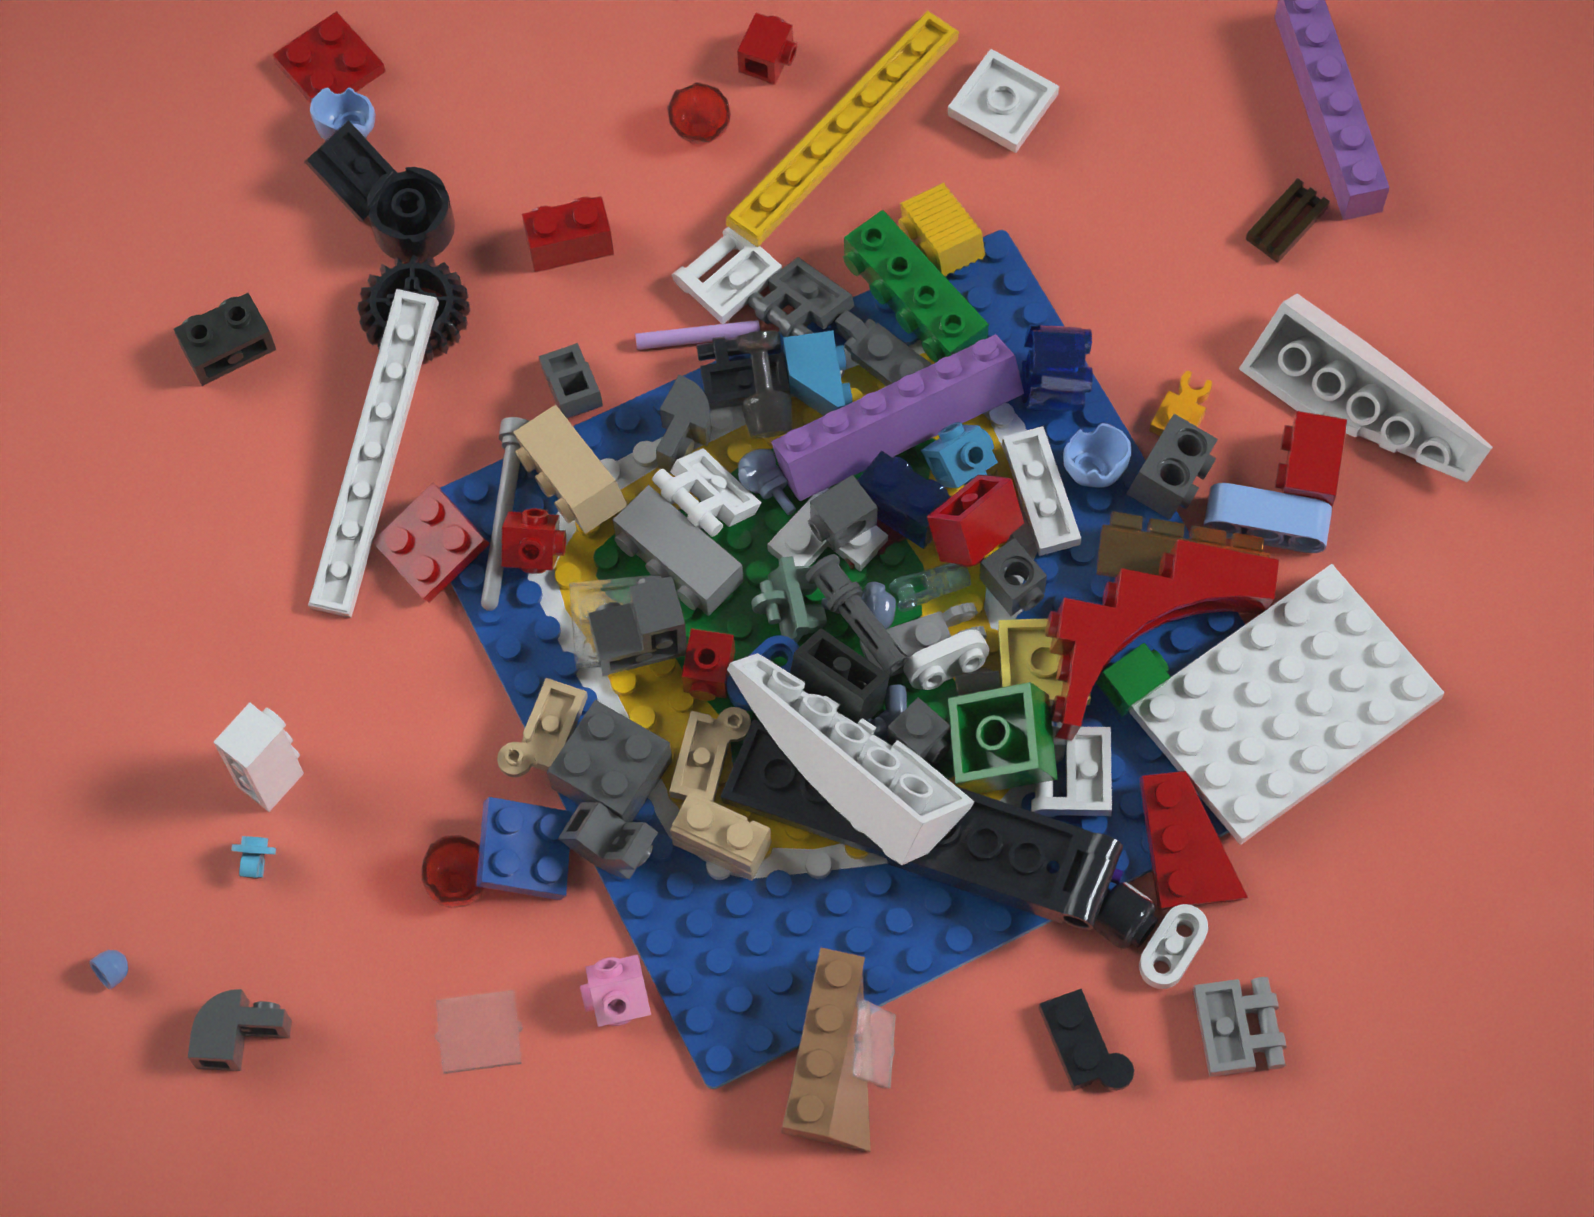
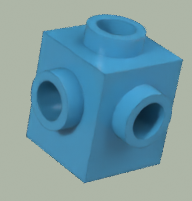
M961 422L950 424L939 431V439L921 449L939 487L959 488L962 485L965 486L977 475H987L986 470L998 463L992 451L994 449L993 441L989 434L979 425H963Z

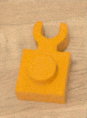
M1187 370L1180 379V395L1168 390L1150 424L1149 431L1161 436L1173 414L1199 427L1206 412V407L1199 404L1208 399L1212 381L1207 379L1203 388L1194 390L1189 386L1192 372Z

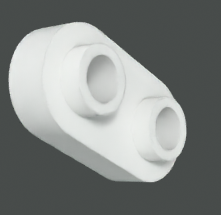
M966 630L914 653L905 663L903 670L912 687L925 690L935 689L948 679L964 672L969 673L979 669L985 663L990 648L979 631Z
M1182 904L1173 907L1166 914L1144 949L1139 962L1140 974L1147 984L1154 988L1167 989L1173 987L1181 980L1204 943L1208 933V921L1200 909L1192 905ZM1180 925H1186L1192 930V935L1182 937L1177 933L1176 928ZM1163 961L1168 964L1170 970L1167 973H1158L1154 969L1153 964Z

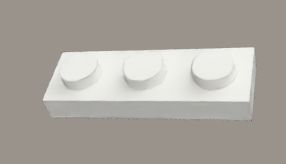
M1044 427L1003 436L1002 445L1039 556L1080 545L1081 536Z

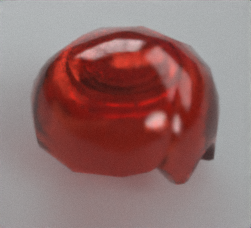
M695 82L683 89H677L673 93L667 107L671 127L681 139L691 144H707L720 138L726 132L731 120L728 99L717 87L700 82Z
M462 835L443 836L430 844L423 858L421 879L427 894L432 900L437 901L439 905L448 908L464 907L482 896L485 888L476 886L480 848L477 842Z

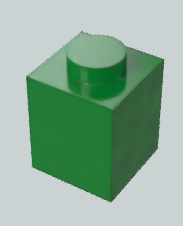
M1143 643L1104 670L1096 683L1123 717L1134 705L1166 684L1171 677L1167 673L1169 668L1162 655L1154 649L1151 651Z

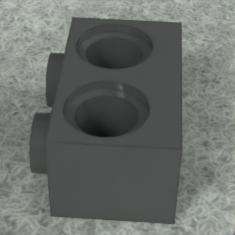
M1173 414L1126 494L1170 520L1178 506L1187 509L1196 495L1199 487L1192 483L1196 476L1204 480L1214 464L1216 458L1210 455V452L1218 439L1178 415Z

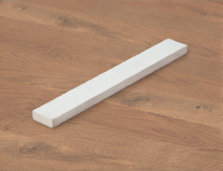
M396 289L308 606L310 609L352 618L439 303L437 297Z

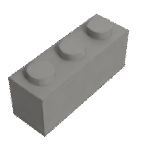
M649 485L613 519L616 536L614 540L621 550L631 557L635 554L647 563L645 567L652 576H661L662 578L672 576L675 588L678 590V597L692 610L698 607L709 616L743 582L742 564L700 528L695 527L686 516Z

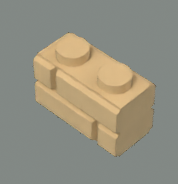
M691 791L670 829L673 845L751 881L754 879L772 843L771 829L754 820L748 822L747 817Z

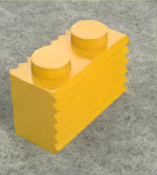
M944 182L900 203L902 218L898 219L900 229L911 240L914 239L916 241L917 247L945 277L949 273H954L956 269L961 270L963 266L968 267L971 262L975 263L978 259L984 258L985 249L980 227L978 228L976 222L973 221L972 217L969 216L968 212L965 211V208L961 206V203L958 202Z

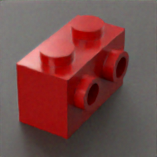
M602 196L594 198L580 197L571 203L554 207L540 206L531 212L522 213L534 272L614 255L611 229Z
M1296 411L1293 425L1284 426L1280 450L1288 451L1286 464H1278L1275 488L1282 489V493L1319 499L1333 507L1337 494L1347 419Z
M980 474L927 516L940 562L959 564L962 567H972L981 563L989 552L999 544L1007 541L1010 535L1024 524L1012 478Z

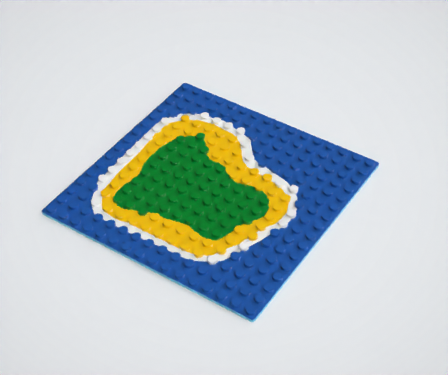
M998 230L983 237L985 249L983 259H978L975 263L971 262L968 267L963 266L961 270L956 269L954 273H949L946 278L989 324L988 338L996 334L1013 352L1024 394L962 423L963 425H979L991 437L994 444L992 451L998 463L987 469L986 473L988 476L1012 478L1024 524L1014 531L1007 541L995 547L984 559L1015 538L1047 575L1044 598L1034 608L1028 611L1021 609L1010 616L979 579L980 563L972 567H962L959 564L940 562L927 516L963 488L964 485L959 488L939 487L921 449L939 439V435L854 475L858 482L867 477L870 478L909 530L910 536L899 543L895 542L887 547L885 554L876 555L861 572L856 568L851 569L847 562L829 547L809 566L812 567L828 555L836 554L840 559L839 566L852 583H859L862 591L869 582L884 584L886 592L896 599L895 617L889 628L939 611L944 613L949 608L961 605L962 603H974L978 612L976 613L977 615L966 622L948 627L950 635L954 636L965 629L976 626L984 627L987 634L985 641L990 651L985 659V663L979 669L969 673L964 672L944 681L939 687L931 690L912 687L905 673L889 677L888 686L903 685L906 687L907 708L919 697L949 725L948 698L1001 688L999 620L1046 619L1049 617L1050 611L1057 612L1064 598L1102 605L1107 582H1114L1121 568L1159 576L1160 562L1164 552L1170 553L1178 539L1195 542L1177 511L1169 520L1126 494L1146 460L1010 235L1004 230ZM870 290L853 297L854 307L849 312L860 318L863 323L868 319H871L876 324L879 323L931 364L935 363L923 350L921 340L913 332L909 334L902 329L895 317V312L887 303L884 305L880 304ZM835 321L824 330L814 322L807 326L813 333L833 331L836 346H845L844 344L847 342L835 332ZM780 332L781 349L766 351V356L779 353L784 355V336ZM844 347L846 370L840 371L842 383H850L852 402L861 399L866 394L886 387V385L851 359V353ZM748 353L729 356V361L753 358V355ZM700 368L683 375L695 382L704 392ZM676 379L573 426L616 480L627 505L648 485L661 495V489L652 481L655 473L660 470L657 465L656 448L667 429L662 427L660 408ZM790 394V398L710 410L711 438L709 444L706 447L695 442L692 453L704 448L739 481L738 463L744 455L756 449H770L774 452L771 441L787 434L793 429L823 417V415L792 394ZM1101 423L1109 424L1122 430L1131 442V457L1125 473L1114 484L1107 487H1088L1075 482L1065 469L1063 463L1064 448L1079 429L1084 433L1092 432ZM1043 426L1081 536V543L1075 547L1039 556L1002 445L1003 436ZM504 458L440 488L489 543L491 542ZM520 461L513 512H523L527 509L538 508L546 510L548 514L560 515L559 530H566L567 534L565 555L558 556L553 571L547 570L539 574L526 573L522 571V568L504 567L498 606L492 611L485 610L481 605L490 545L451 581V584L524 728L527 725L546 678L587 691L588 698L576 727L593 702L597 700L670 742L673 761L632 821L645 822L658 832L651 844L653 849L649 858L636 868L630 879L615 876L597 866L595 868L708 1088L717 1089L799 1048L820 948L865 957L863 988L864 1011L867 1014L1052 921L888 865L886 858L723 803L720 796L744 740L730 742L714 802L747 817L748 822L754 820L771 829L772 843L754 879L751 881L673 845L670 829L685 800L670 797L669 791L691 711L709 714L713 719H717L724 709L735 706L730 702L728 694L726 699L716 697L712 701H704L692 697L690 693L684 692L682 672L685 656L602 676L590 630L588 613L595 612L599 606L607 603L617 602L621 605L631 603L629 586L636 585L639 580L652 575L645 567L646 562L636 554L633 557L627 555L616 544L614 540L616 536L613 519L620 512L585 534L575 520L569 524L564 520L554 503L558 498L555 494L548 498L535 479V476L539 473L535 469L528 472ZM787 485L783 492L796 508L792 514L787 515L774 496L764 500L760 493L751 492L762 502L755 515L730 527L718 519L723 524V528L714 537H711L703 528H700L742 564L743 582L709 616L698 607L695 610L690 609L678 597L685 621L687 646L691 628L734 635L735 642L734 661L748 657L766 639L781 635L779 623L769 624L767 614L755 613L752 609L751 601L755 596L761 594L760 583L768 580V574L780 566L779 559L768 551L767 544L812 496L799 501ZM689 492V493H690L691 495H693L699 502H702V501L699 500L692 492ZM676 503L671 504L684 516L688 517V514ZM1011 575L1005 578L1009 584L1016 586L1026 582L1024 578L1018 575ZM818 587L812 595H802L804 605L821 604L822 599L826 598ZM824 609L827 622L822 629L865 658L860 646L859 637L841 614H835L828 609ZM1233 611L1195 614L1170 621L1139 636L1114 656L1104 670L1145 643L1151 651L1154 649L1162 655L1169 668L1167 673L1172 677L1243 627L1245 623L1239 613ZM815 633L803 635L797 643L798 646L803 645ZM777 657L772 662L782 667L788 661L783 657ZM1095 682L1090 692V705H1086L1081 727H1111V816L1057 815L1051 818L1094 833L1110 836L1122 843L1124 847L1116 869L1124 871L1120 883H1129L1152 871L1139 778L1145 775L1179 771L1130 712L1122 717ZM885 698L882 709L878 711L871 719L876 718L885 710ZM746 711L750 716L751 723L753 719L759 720L753 711ZM1052 721V726H1057V722ZM951 739V747L947 754L938 763L931 764V766L956 787L962 788L955 783ZM1055 745L1057 780H1053V797H1066V745ZM1035 784L981 793L980 795L1031 811V800L1036 798ZM557 792L565 809L572 811L573 816L579 804ZM1198 795L1218 837L1229 833ZM1052 869L1049 872L1056 873L1058 870ZM1110 882L1108 888L1112 889L1117 884Z

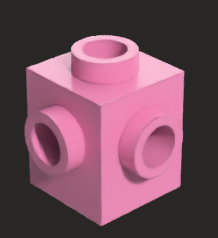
M638 955L621 959L615 957L605 958L594 965L585 967L588 984L580 985L585 1011H595L598 1027L604 1025L620 1026L630 1022L632 1019L651 1015Z

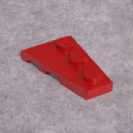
M1180 771L1141 776L1139 781L1158 910L1169 909L1182 904L1194 906L1247 899L1248 896L1187 772Z

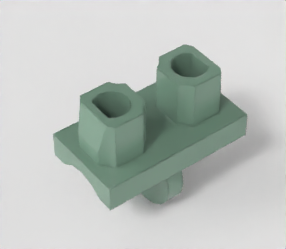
M793 556L781 557L778 560L780 566L768 574V580L760 583L761 594L755 596L751 604L755 613L767 614L769 624L779 623L782 636H787L798 643L803 635L816 633L820 628L822 629L827 622L824 606L821 604L804 605L802 595H812L817 589L816 584H809L805 578L811 567L795 566Z

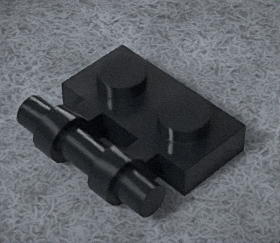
M762 330L749 332V337L725 340V336L712 338L710 343L696 345L699 361L716 360L715 364L700 366L704 393L708 399L710 410L790 398L783 353L766 356V351L781 349L779 332L763 334ZM748 353L753 355V358L729 361V356Z

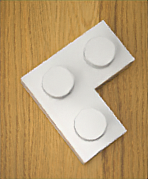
M828 488L814 494L767 544L768 551L778 559L793 556L795 566L809 567L827 547L833 550L827 540L821 542L817 539L808 524L810 519V501L829 490ZM875 525L834 552L843 559H849L855 564V568L861 572L876 556L878 550L888 541V535Z

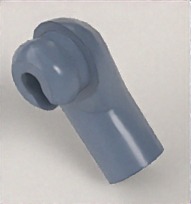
M887 686L885 710L876 718H869L867 722L877 727L874 735L887 743L889 742L888 726L907 709L905 686Z

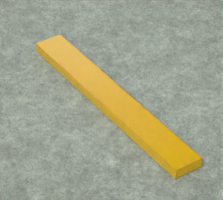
M927 10L726 217V226L756 247H759L958 40L959 31Z

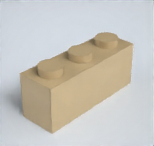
M556 405L513 432L521 447L515 451L516 455L528 472L535 469L539 473L535 476V479L545 495L549 498L555 494L558 500L554 503L568 524L575 520L586 534L628 506L616 480Z

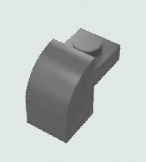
M581 802L558 839L602 870L624 879H630L636 868L649 858L653 849L651 844L658 832L645 822H625L600 802Z
M242 989L222 992L208 1000L197 1013L192 1025L188 1058L196 1069L241 1071L245 1036L290 1038L292 1020L285 1009H280L281 1006L273 1002H255L253 1007H249L250 1001Z

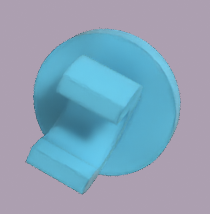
M242 836L241 844H232L231 851L243 852L239 876L263 877L265 866L264 854H276V847H268V838Z

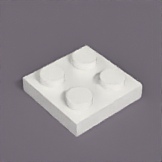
M990 49L948 106L947 115L1016 153L1058 96L1059 86Z

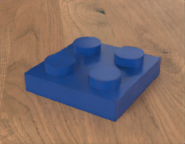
M488 797L483 802L476 886L556 900L563 899L567 893L570 848L558 838L571 819L572 811Z

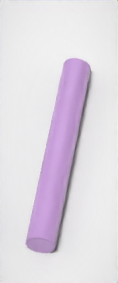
M759 320L636 333L637 350L712 342V338L725 336V340L749 337V332L760 331Z

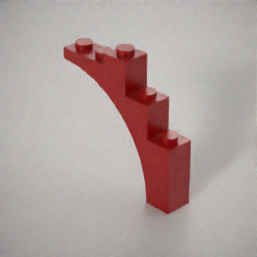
M1178 539L1170 553H1163L1159 567V576L1121 568L1114 582H1107L1102 605L1064 598L1057 612L1050 611L1045 633L1046 637L1052 638L1050 653L1061 655L1057 670V680L1063 681L1061 696H1055L1051 710V721L1057 722L1055 738L1070 741L1074 739L1081 727L1088 697L1098 676L1114 656L1139 636L1167 622L1195 614L1227 611L1261 614L1267 610L1275 599L1279 560Z

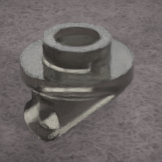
M980 667L973 672L955 675L956 690L959 696L1001 688L999 670L992 671L988 668Z

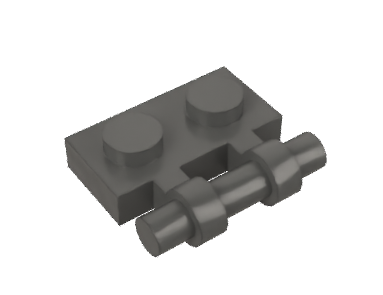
M799 257L768 279L770 294L764 297L759 293H754L748 299V305L755 310L757 318L766 324L773 323L779 328L780 334L784 337L812 334L813 332L807 328L812 322L824 330L845 310L849 311L854 307L853 298L849 292ZM787 305L795 309L790 314L782 310Z

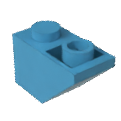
M833 331L783 337L784 359L790 394L823 416L852 403L850 383H842L840 371L846 370L844 346L835 345Z

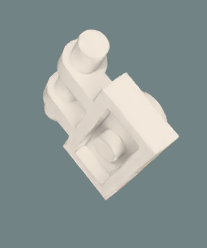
M704 448L677 459L670 471L675 477H672L665 469H660L652 478V481L661 489V496L670 504L676 503L688 514L687 519L695 527L703 528L711 537L717 535L723 528V524L718 519L730 527L755 515L762 503ZM689 492H692V493H693L699 500H701L702 502H699V501H698L693 495H691Z

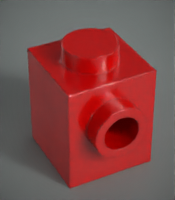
M755 12L737 50L738 72L776 85L784 65L790 66L796 55L797 43L793 42V25L786 23L777 16H765Z
M691 628L682 672L684 692L690 693L692 697L704 701H712L716 697L727 698V679L730 675L727 669L730 662L734 661L735 656L734 635Z

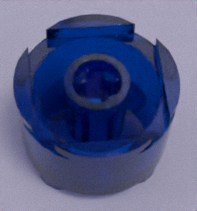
M1029 325L1024 347L1032 348V350H1028L1026 361L1022 360L1021 383L1024 391L1022 401L1026 403L1025 409L1083 411L1085 392H1091L1093 381L1092 367H1085L1086 354H1090L1092 346L1091 329Z

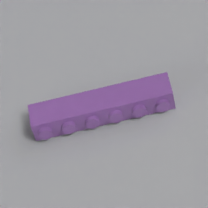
M1278 0L1275 19L1342 219L1348 220L1380 213L1383 211L1390 187L1326 1Z
M995 334L771 441L779 468L788 481V487L798 500L802 501L845 480L851 475H856L937 436L939 431L956 422L964 423L1024 394L1015 355Z

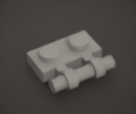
M1259 977L1251 980L1254 995L1242 996L1239 979L1194 985L1193 994L1209 1077L1254 1071L1256 1064L1253 1053L1257 1052L1265 1053L1268 1069H1279L1286 1066L1283 1050L1287 1048L1284 1033L1279 1032L1275 1010L1279 1009L1277 995L1271 993L1268 977ZM1255 1013L1258 1015L1261 1034L1250 1036L1246 1014Z

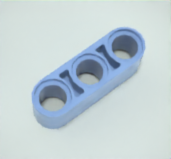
M1217 483L1210 487L1203 527L1207 533L1222 538L1305 553H1319L1324 551L1327 546L1332 506L1319 499L1231 483Z

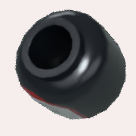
M1121 882L1112 889L1108 888L1093 928L1118 948L1126 949L1132 944L1138 948L1147 939L1158 922V918L1154 916L1155 904L1129 883Z

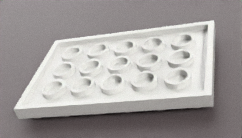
M1330 564L1173 675L1166 684L1134 705L1129 712L1179 772H1187L1197 794L1241 845L1442 699L1445 692L1334 565Z

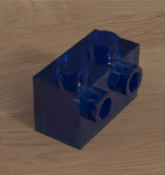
M881 450L857 481L877 506V519L922 549H925L933 539L927 516L947 501L951 495L948 494L945 487L933 479L926 480L915 473L904 459L897 456L891 457Z

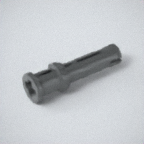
M836 554L822 558L809 569L805 575L806 580L809 584H816L828 600L827 607L831 612L841 614L860 641L883 668V671L889 675L898 671L905 665L909 657L903 653L886 631L883 624L861 598L863 595L862 587L858 582L852 583L839 566L840 559Z

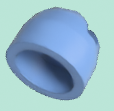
M106 950L89 961L95 975L109 990L122 982L127 976L128 962L125 955L117 950Z

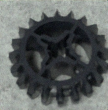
M413 254L410 263L403 264V261L396 257L395 267L391 269L381 263V276L369 274L368 283L370 287L361 288L360 295L362 301L358 303V312L361 316L359 320L361 328L365 331L367 339L372 346L377 345L378 349H380L387 324L385 321H388L396 289L437 297L436 293H427L421 287L434 290L442 295V297H437L439 303L425 350L427 359L432 361L434 357L433 351L436 349L447 354L449 350L447 341L459 343L461 338L459 330H467L468 325L466 317L470 313V305L467 301L468 292L466 287L461 285L460 276L456 272L450 273L449 266L445 262L436 266L434 259L429 256L423 263H419L418 257Z

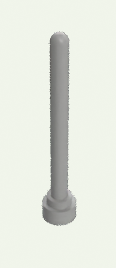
M518 417L504 418L501 421L499 440L502 442L505 454L481 605L487 611L496 609L499 602L504 567H501L502 526L508 512H513L520 460L515 451L521 447L513 432L529 422Z

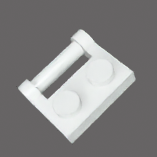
M729 227L723 230L722 238L688 267L681 266L672 274L676 285L683 292L689 293L721 324L727 322L748 303V299L752 294L763 291L769 285L768 279L782 269V265L761 246L756 247ZM733 249L740 250L739 253L705 282L702 283L699 280L702 275Z
M1052 726L1054 746L1066 745V797H1053V781L1036 783V798L1031 800V812L1049 818L1057 815L1111 816V727H1080L1074 739L1070 741L1055 738L1057 726Z

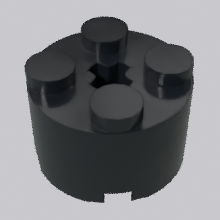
M406 167V171L393 174L391 171L375 182L367 199L368 214L375 240L384 253L393 259L398 257L403 262L410 263V259L414 254L418 257L419 263H423L429 256L433 259L449 245L455 230V220L450 198L442 180L429 170L419 167Z

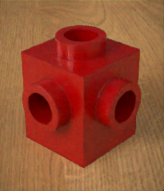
M538 508L527 509L523 512L509 511L502 526L501 567L522 568V571L531 574L544 573L547 570L553 571L558 556H564L566 551L567 534L566 530H559L560 515L548 514L546 510Z

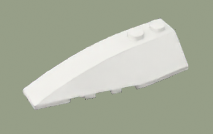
M1295 294L1282 302L1239 368L1240 371L1296 411L1347 419L1346 434L1353 437L1360 436L1379 444L1380 448L1393 453L1397 451L1416 459V462L1465 482L1471 479L1493 448L1456 413L1399 366L1299 294Z
M757 653L730 662L727 669L753 712L779 748L806 780L839 813L848 819L856 830L864 833L881 847L889 858L903 865L928 854L971 809L974 801L908 746L898 740L893 746L874 735L877 727L863 718L858 724L837 712L840 704L826 695L822 697L803 691L805 682Z

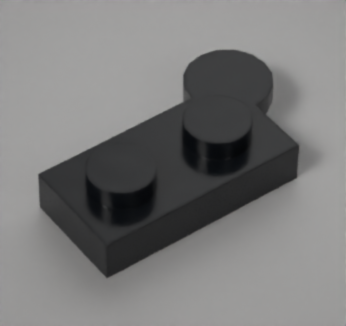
M1082 989L1039 1004V1011L1073 1091L1090 1085L1098 1079L1103 1086L1114 1091L1123 1090L1129 1086L1134 1076L1133 1064L1123 1054L1108 1053Z

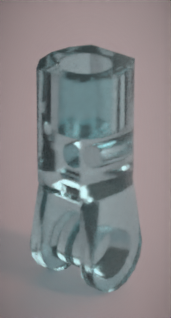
M946 562L925 571L901 576L889 584L891 592L897 593L900 600L897 606L900 611L904 612L935 598L971 586V578L967 567ZM923 584L925 590L915 594L913 587Z

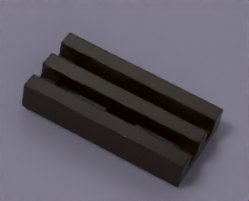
M1298 178L1247 232L1246 236L1248 242L1277 263L1324 214L1330 204V201L1325 197L1322 199L1316 196L1317 192L1314 189L1310 188L1307 190L1304 188V182ZM1298 196L1300 198L1299 201L1264 237V239L1260 238V236L1266 231V229ZM1308 204L1313 207L1276 249L1271 246Z

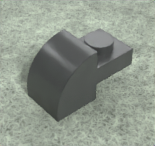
M578 343L538 356L555 405L567 419L603 407L600 390L588 362H585Z
M678 375L660 408L662 427L667 429L656 448L657 465L659 469H665L670 474H672L670 471L677 459L692 453L695 442L707 447L711 438V418L708 399L695 382L681 375Z

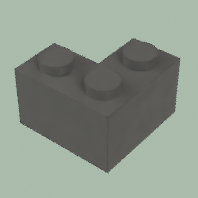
M661 576L645 577L639 580L636 585L629 586L631 603L623 605L617 602L607 603L599 606L595 612L588 613L590 630L602 676L686 656L685 621L672 576L665 578Z

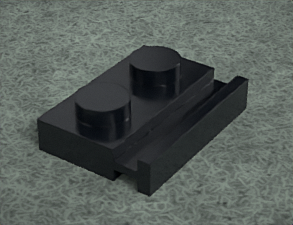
M349 120L304 161L360 222L364 221L369 215L367 199L375 182L391 171L393 174L397 173Z

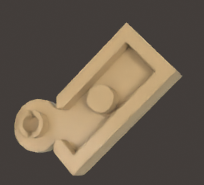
M546 678L524 729L522 742L507 743L498 753L497 761L503 774L509 777H521L528 773L531 767L547 772L576 728L588 698L587 691Z
M739 707L726 708L719 714L717 719H713L709 714L691 711L669 791L670 797L685 800L691 791L712 802L715 801L730 742L744 740L751 725L750 716L744 709Z

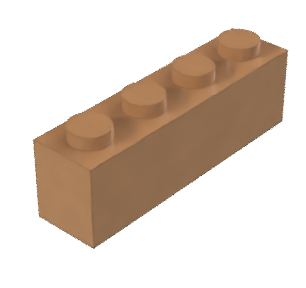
M820 948L781 1133L871 1152L863 988L865 957Z

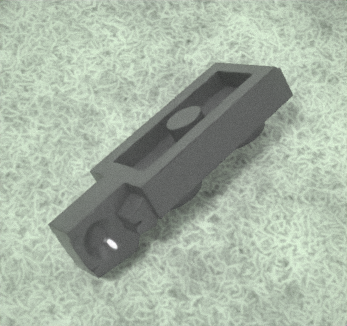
M845 310L835 320V332L847 341L844 347L851 353V359L886 386L899 381L904 376L911 375L932 365L895 335L871 319L863 323L860 318Z

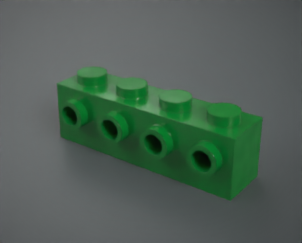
M884 210L878 212L844 237L843 260L852 274L855 276L861 275L868 282L869 289L874 298L882 305L886 303L895 312V317L902 329L909 334L913 332L921 340L923 350L933 362L936 363L942 358L949 357L980 340L988 338L989 324Z

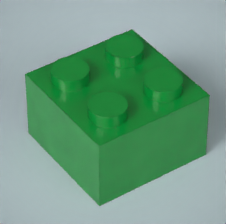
M1029 682L948 698L955 783L968 791L981 794L1057 780L1049 694Z

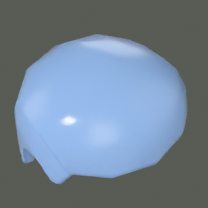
M350 87L342 94H334L329 88H325L311 101L310 114L319 135L324 140H327L348 120L365 138L374 128L376 113L368 97L355 93Z
M1101 423L1094 431L1084 433L1079 429L1064 448V467L1074 481L1082 486L1096 488L1110 486L1125 473L1131 457V442L1122 430L1109 424Z

